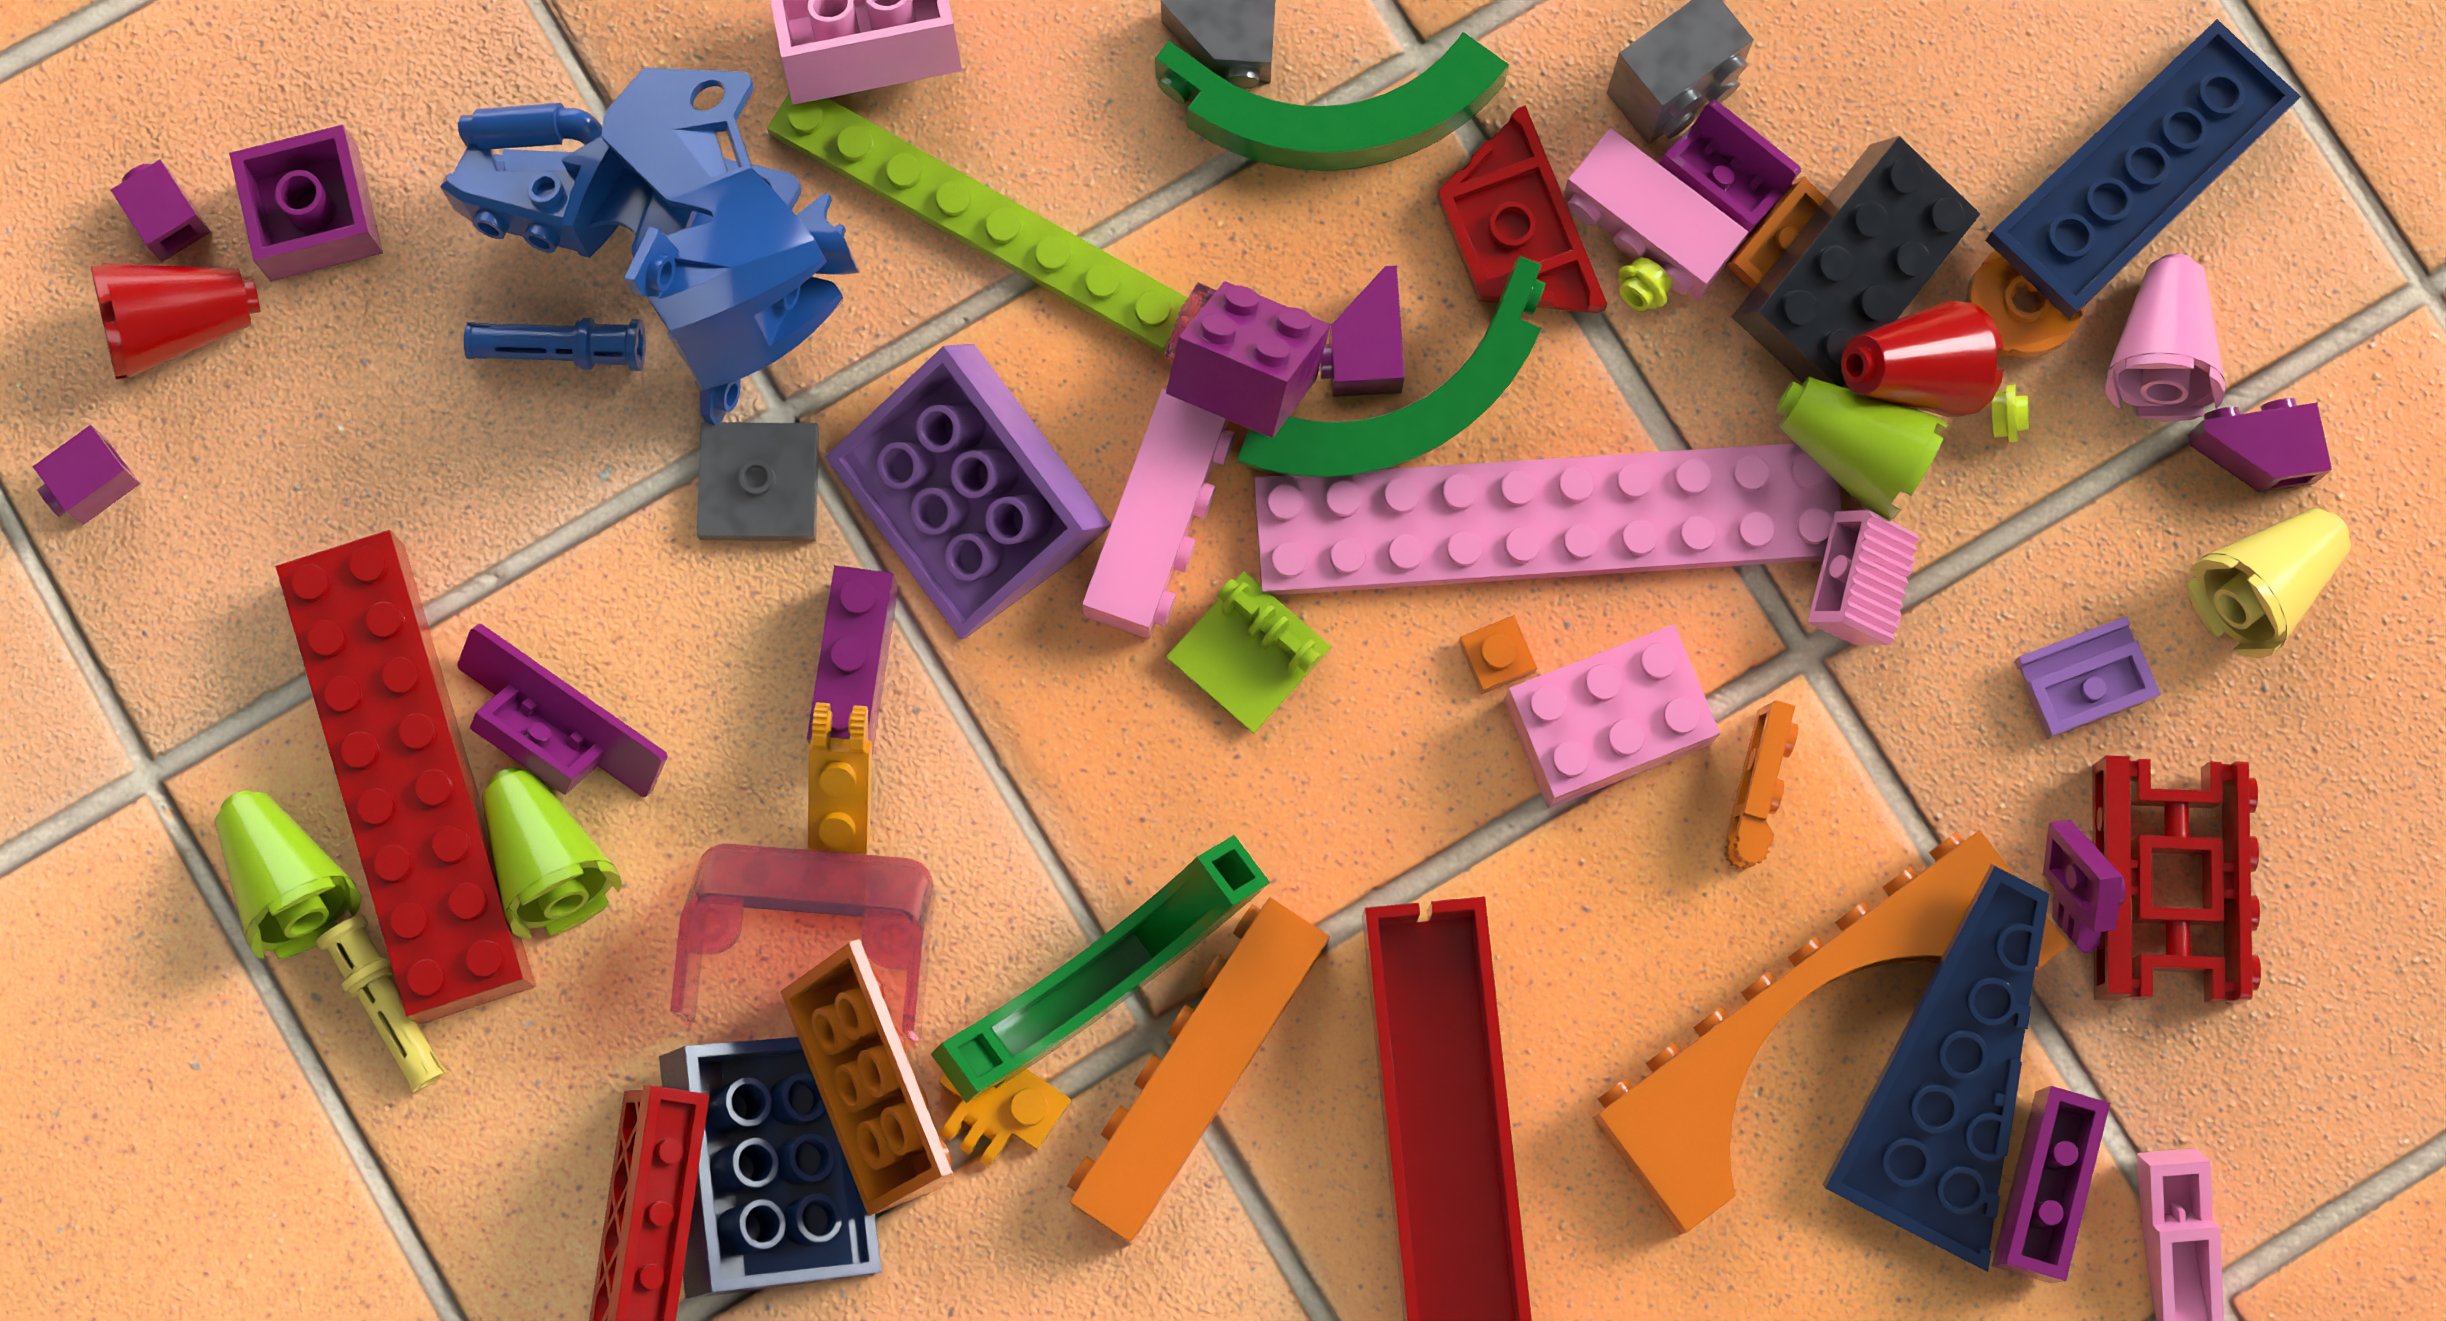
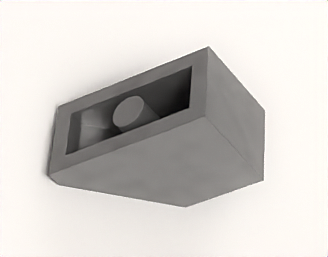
M1161 0V22L1198 62L1240 88L1254 87L1259 82L1271 83L1276 0Z

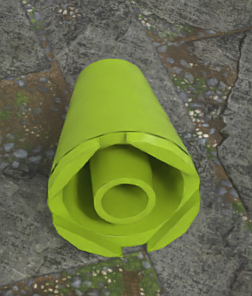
M1808 377L1802 385L1792 381L1775 409L1776 413L1783 416L1779 428L1866 510H1870L1890 521L1901 510L1891 503L1900 491L1912 496L1944 439L1937 435V433L1945 430L1948 423L1937 416L1892 402L1861 395L1853 390L1812 377Z
M517 767L507 768L495 774L489 780V786L482 794V802L504 915L512 934L528 939L532 938L529 929L545 927L548 935L551 936L581 925L602 912L609 905L605 894L612 886L618 893L622 887L621 878L615 865L541 778L529 770H521Z
M243 790L229 796L222 803L221 810L215 818V826L247 945L257 958L264 959L263 951L273 950L278 959H283L311 950L318 946L316 940L322 934L338 925L336 920L347 909L352 917L355 916L362 900L355 882L267 793Z

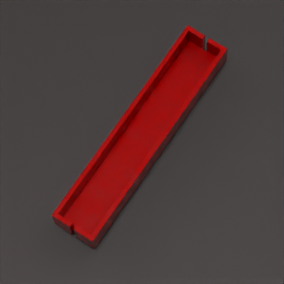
M1486 897L1431 901L1427 909L1428 921L1417 922L1420 916L1419 902L1365 907L1362 915L1403 1321H1532Z

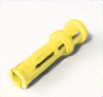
M357 915L326 931L316 940V944L320 950H328L345 979L341 984L344 992L350 994L351 997L358 996L382 1040L408 1081L412 1093L420 1091L447 1074V1071L435 1056L417 1022L406 1017L400 994L390 978L394 974L390 959L380 956L365 930L368 921L364 915Z

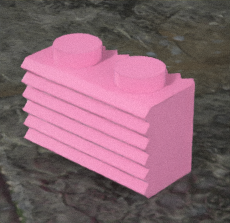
M1870 510L1835 511L1808 625L1816 626L1817 629L1831 633L1832 636L1840 637V640L1848 641L1849 644L1890 645L1895 640L1893 633L1900 624V609L1903 607L1901 600L1906 596L1903 589L1909 584L1906 578L1912 573L1914 567L1913 554L1917 551L1915 544L1920 540L1918 535Z

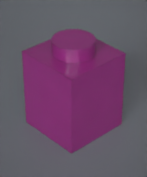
M161 159L153 164H142L131 169L122 178V183L110 190L145 245L161 262H164L211 232L176 177Z
M92 425L86 427L32 466L45 483L37 491L49 508L58 517L67 512L82 525L89 522L140 485V482L108 439Z

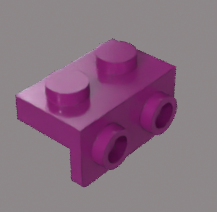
M1712 99L1703 108L1695 123L1663 155L1658 163L1748 231L1746 238L1779 201L1801 172V167L1715 99Z

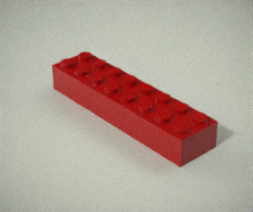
M387 530L276 565L283 595L406 1017L419 1024H424L536 987L522 938L512 934L504 915L484 810L405 545L391 530Z

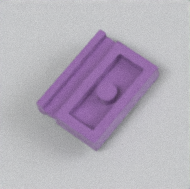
M2127 616L2027 653L2014 661L2016 668L2020 669L2025 680V689L2047 740L2154 700L2161 695L2139 642L2133 638Z

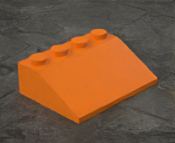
M860 939L849 942L785 987L780 993L867 1214L871 1216L929 1194L953 1181L954 1176L951 1170V1158L948 1148L938 1137L929 1115L927 1095L923 1087L916 1082L906 1057L904 1037L900 1030L894 1026L885 1004L882 982L876 972L871 969Z

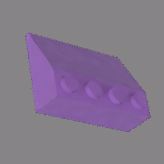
M975 344L942 346L825 456L826 460L960 639L969 637L1069 564L1111 527V523Z

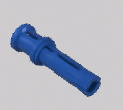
M582 318L577 320L574 326L467 322L464 330V352L467 359L574 361L575 366L581 367L583 370H592L595 364L628 365L631 371H641L646 352L645 327L641 319H631L628 325L596 324L593 318Z

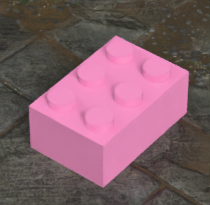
M771 0L781 59L793 105L962 71L948 0Z
M1675 624L1510 687L1504 698V704L1548 809L1709 747L1720 735L1718 726Z

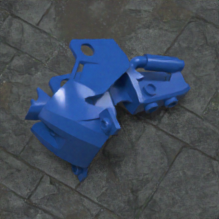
M643 68L607 109L603 119V127L590 113L581 109L565 108L560 102L476 109L473 115L460 116L458 132L467 148L453 174H447L440 186L453 209L470 220L479 232L488 237L503 239L506 233L523 237L532 247L547 253L555 252L557 246L577 251L580 256L590 258L609 239L619 225L632 231L635 234L631 248L633 260L624 279L633 294L649 299L651 305L666 325L671 341L696 379L694 382L700 391V414L705 422L716 426L717 422L723 421L726 412H730L735 408L740 396L741 378L765 368L793 350L810 336L843 302V296L834 282L813 277L812 275L815 273L826 275L860 273L844 238L845 227L840 223L833 227L827 221V211L832 201L831 196L827 193L822 194L795 215L792 209L802 191L796 176L788 172L751 164L736 121L754 90L751 77L746 72ZM718 86L725 90L722 100L715 107L704 111L693 108L694 99L704 89ZM727 131L736 161L723 157L716 132ZM563 139H573L584 144L583 147L574 152L506 149L562 145ZM492 149H503L502 155L494 154Z

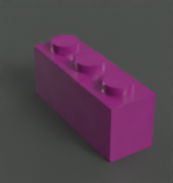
M834 565L807 733L809 744L812 739V722L816 702L830 703V710L833 714L830 737L850 739L848 722L853 706H867L868 741H872L873 755L899 589L893 573Z
M2054 1086L2035 1091L1992 1267L2046 1283L2067 1281L2110 1107L2109 1102Z

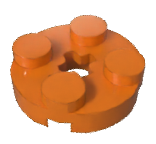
M1996 250L1989 254L1971 277L1966 296V302L1979 305L1993 318L2002 336L2004 350H1997V355L2001 357L2013 356L2029 359L2042 357L2056 351L2076 330L2085 309L2084 306L2069 320ZM2024 287L2028 295L2038 294L2040 302L2034 305L2033 313H2024L2022 308L2014 306L2012 300L2017 296L2016 288Z

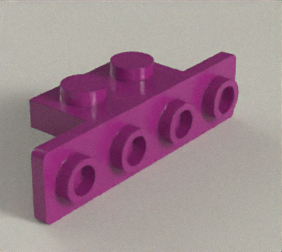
M479 623L469 631L457 667L464 674L496 695L475 712L469 729L564 795L571 791L597 766L641 797H646L653 791L668 758L667 753L483 624Z

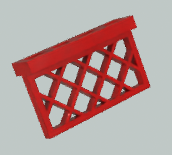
M643 1085L642 1090L624 1091L589 1321H676L710 1094L654 1085Z

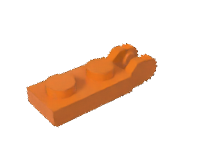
M1775 700L1757 711L1730 818L1731 821L1726 837L1728 845L1724 847L1726 849L1724 853L1727 857L1726 861L1731 863L1730 866H1736V869H1746L1747 866L1750 868L1756 865V863L1760 864L1762 860L1767 859V853H1770L1768 847L1772 846L1774 833L1766 820L1768 814L1774 815L1777 812L1782 800L1784 781L1777 778L1782 758L1790 757L1798 736V724L1792 723L1795 705Z

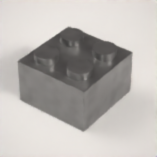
M1691 0L1619 52L1607 94L1648 145L1663 134L1668 139H1671L1695 119L1693 112L1706 102L1715 99L1721 103L1740 86L1737 80L1739 75L1748 66L1745 60L1754 39L1722 0Z

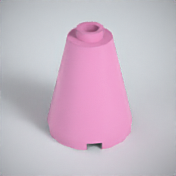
M2168 254L2152 262L2146 269L2106 374L2105 394L2111 403L2121 409L2122 400L2137 406L2136 416L2144 419L2168 422L2193 420L2203 416L2204 406L2214 402L2217 409L2222 404L2226 383L2205 270L2189 256Z

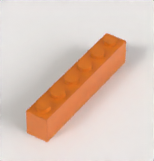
M1271 897L1268 898L1262 909L1254 904L1248 908L1233 932L1241 941L1230 958L1227 959L1219 954L1200 982L1201 985L1208 989L1207 993L1196 1009L1188 1004L1183 1007L1167 1032L1175 1041L1163 1060L1154 1054L1151 1056L1134 1083L1135 1086L1142 1089L1140 1095L1130 1110L1119 1105L1101 1133V1136L1109 1140L1096 1161L1086 1156L1067 1184V1187L1075 1191L1069 1201L1071 1205L1131 1245L1329 942L1330 936Z

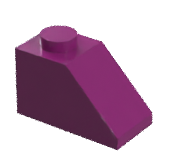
M1397 265L1385 266L1331 324L1329 344H1325L1320 363L1321 379H1331L1332 397L1402 393L1405 375Z

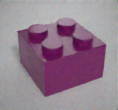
M343 124L229 153L253 261L270 282L383 254L359 147Z
M1224 281L1179 336L1166 394L1273 438L1316 381L1331 324L1312 317L1302 309L1287 307L1260 296L1251 288L1233 285Z

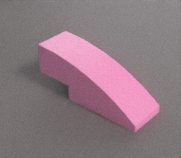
M2197 1148L2137 1153L2142 1228L2156 1321H2224L2220 1226L2213 1220L2210 1160Z

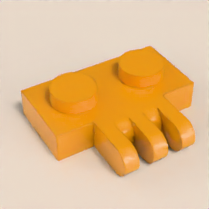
M1026 1069L996 1089L992 1087L966 1103L944 1073L938 1081L939 1084L962 1100L939 1135L951 1141L965 1122L972 1128L959 1148L970 1155L982 1137H987L992 1142L983 1151L979 1162L990 1168L1013 1134L1039 1151L1072 1100Z

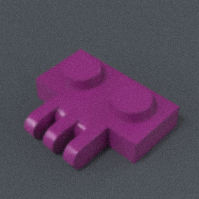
M2072 820L2049 822L2043 875L2055 888L2052 918L2081 952L2089 953L2099 945L2102 931L2116 930L2119 905L2123 904L2126 895L2125 882L2122 874L2113 867L2096 848L2095 844L2083 834Z

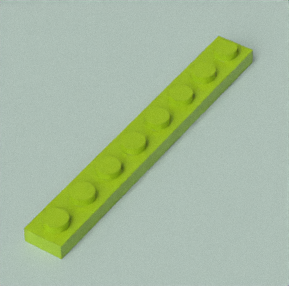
M789 92L767 127L771 137L1162 354H1165L1193 307L1192 299L829 98L793 105Z

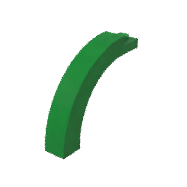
M1462 32L1453 45L1432 66L1408 83L1394 90L1367 100L1348 104L1309 106L1274 101L1239 88L1215 74L1175 44L1168 41L1155 57V77L1159 80V88L1172 100L1180 104H1185L1186 101L1191 103L1187 108V128L1211 143L1237 155L1269 165L1297 170L1334 171L1358 169L1387 163L1414 154L1442 140L1467 123L1491 101L1505 85L1510 64Z
M1519 256L1514 262L1494 316L1473 354L1458 372L1426 397L1388 414L1356 421H1312L1289 416L1273 438L1249 429L1236 463L1259 471L1283 476L1333 478L1357 476L1390 469L1412 461L1440 447L1470 426L1494 404L1511 384L1528 358L1542 328L1520 318L1523 312L1533 315L1546 284L1536 279L1542 264Z
M1235 835L1229 837L1197 856L1149 900L1063 966L999 1009L942 1042L931 1053L932 1057L966 1103L992 1087H995V1089L1068 1042L1152 981L1236 914L1268 886L1270 881Z

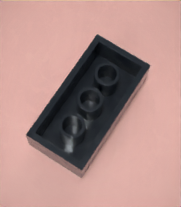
M1900 136L1870 144L1731 317L1802 383L1808 377H1812L1843 387L1846 382L1842 374L1841 360L1847 343L1858 335L1896 321L1981 213Z

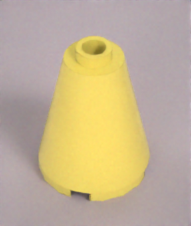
M2313 508L2204 555L2192 565L2190 571H2195L2194 578L2187 583L2188 595L2195 612L2216 638L2226 633L2240 643L2233 649L2237 653L2257 659L2272 655L2285 643L2350 552L2349 530L2345 522L2336 514Z

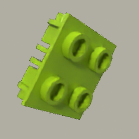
M1243 571L1236 580L1231 578L1217 594L1219 599L1171 650L1166 658L1248 730L1255 734L1332 647L1269 592L1262 593V586Z

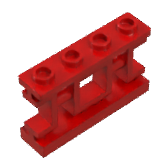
M2106 755L2092 765L2093 843L2113 867L2122 874L2126 889L2125 900L2122 905H2119L2116 930L2102 931L2099 945L2093 950L2094 1000L2149 999L2153 997V971L2204 973V1003L2225 1002V1004L2238 1005L2251 1000L2253 991L2258 990L2261 981V963L2258 955H2252V931H2256L2259 926L2260 903L2256 895H2251V872H2255L2258 867L2259 843L2255 836H2250V813H2254L2257 808L2258 784L2255 778L2249 777V762L2235 761L2232 764L2208 762L2201 767V790L2152 789L2151 759L2131 761L2130 756ZM2130 799L2131 805L2164 807L2165 836L2139 835L2131 840ZM2222 804V838L2189 837V808L2213 809ZM2152 853L2202 855L2203 909L2152 907ZM2131 902L2132 923L2166 924V955L2140 954L2132 958ZM2223 922L2224 957L2191 956L2190 925L2216 926Z

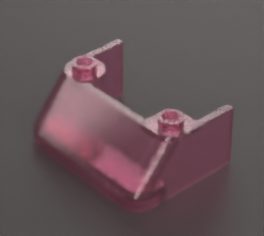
M719 844L711 847L698 861L680 917L670 1012L684 1022H695L702 954H720L730 949L736 943L742 929L744 908L864 917L862 945L869 959L885 969L907 971L902 1032L909 1040L921 1041L935 899V884L930 872L922 863L911 858L741 844Z

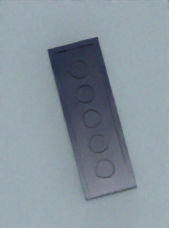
M2216 19L1995 227L1985 241L2070 320L2291 109L2301 96Z

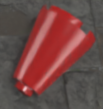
M109 263L91 266L116 380L131 378L250 327V314L261 312L254 279L242 280L239 269Z
M1953 300L1944 301L1852 338L1847 343L1842 354V374L1849 388L1861 395L1946 417L1976 414L1993 400L2002 383L2004 369L1997 370V350H2004L2003 341L1993 318L1979 305Z

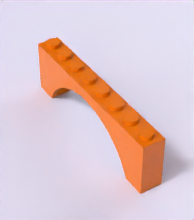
M1978 830L1966 840L1962 838L1958 831L1929 852L1935 860L1933 865L1919 875L1911 866L1882 887L1889 897L1875 908L1870 910L1864 901L1835 922L1842 932L1828 943L1823 945L1817 936L1788 957L1795 967L1781 978L1776 980L1770 971L1741 992L1747 1003L1730 1016L1721 1006L1693 1027L1700 1038L1683 1051L1673 1042L1645 1063L1652 1074L1633 1087L1626 1077L1598 1098L1605 1109L1595 1115L1593 1120L1679 1235L1689 1232L1736 1196L1731 1172L1730 1143L1737 1098L1746 1073L1759 1048L1785 1015L1818 988L1838 978L1867 968L1912 962L1939 964L1990 865L1993 864L2015 876L1981 830ZM2047 916L2038 967H2035V971L2069 946Z

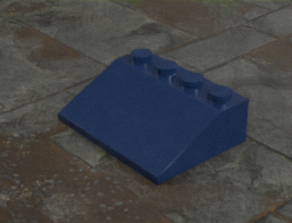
M798 1037L689 1045L659 1056L662 1087L710 1094L683 1270L685 1299L882 1273L875 1214L871 1216L867 1214Z

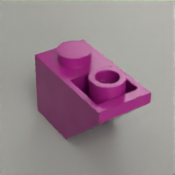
M2283 398L2261 405V411L2240 414L2239 407L2220 408L2204 414V420L2188 434L2191 447L2257 492L2316 484L2332 470L2317 402L2297 405L2295 398Z

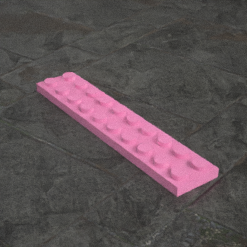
M1796 443L1396 468L1357 476L1333 478L1295 477L1289 475L1254 477L1262 593L1269 592L1272 596L1821 561L1824 559L1835 511H1842L1839 483Z

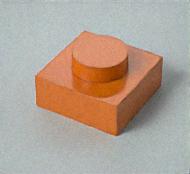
M1515 615L1460 636V646L1481 694L1531 675L1537 670Z

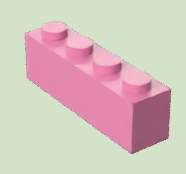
M1162 388L1082 603L1084 617L1147 639L1151 638L1155 624L1163 627L1166 626L1176 599V593L1168 591L1175 570L1183 573L1186 572L1195 548L1196 539L1188 537L1195 516L1205 519L1216 489L1215 485L1207 483L1214 463L1225 465L1235 438V432L1227 430L1228 419L1166 394V389Z

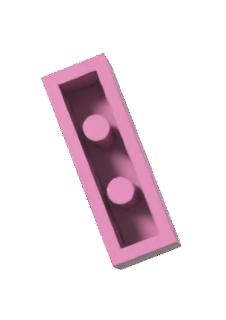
M1612 128L1606 132L1569 177L1563 195L1564 199L1568 201L1567 206L1569 210L1579 220L1590 226H1594L1597 223L1612 234L1615 245L1628 257L1634 260L1639 257L1647 258L1660 265L1671 279V289L1681 295L1689 293L1698 301L1726 268V263L1742 245L1748 234L1746 229Z

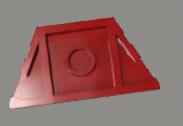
M1526 105L1519 107L1511 114L1510 120L1490 141L1487 140L1472 155L1471 161L1461 171L1456 172L1437 194L1438 203L1479 302L1499 303L1514 262L1521 256L1542 264L1536 279L1546 284L1537 305L1538 308L1587 313L1603 312L1607 307L1605 296Z

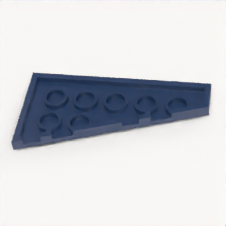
M1993 864L1990 865L1823 1182L1825 1189L1986 1272L1989 1270L1991 1257L1990 1243L1994 1219L1997 1218L2000 1202L1999 1188L2004 1157L2008 1153L2022 1062L2020 1059L2025 1029H2028L2031 1012L2029 1004L2035 967H2038L2050 895L2046 891Z

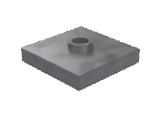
M701 422L697 537L699 540L816 541L819 458L818 424L717 422L716 426L707 422Z

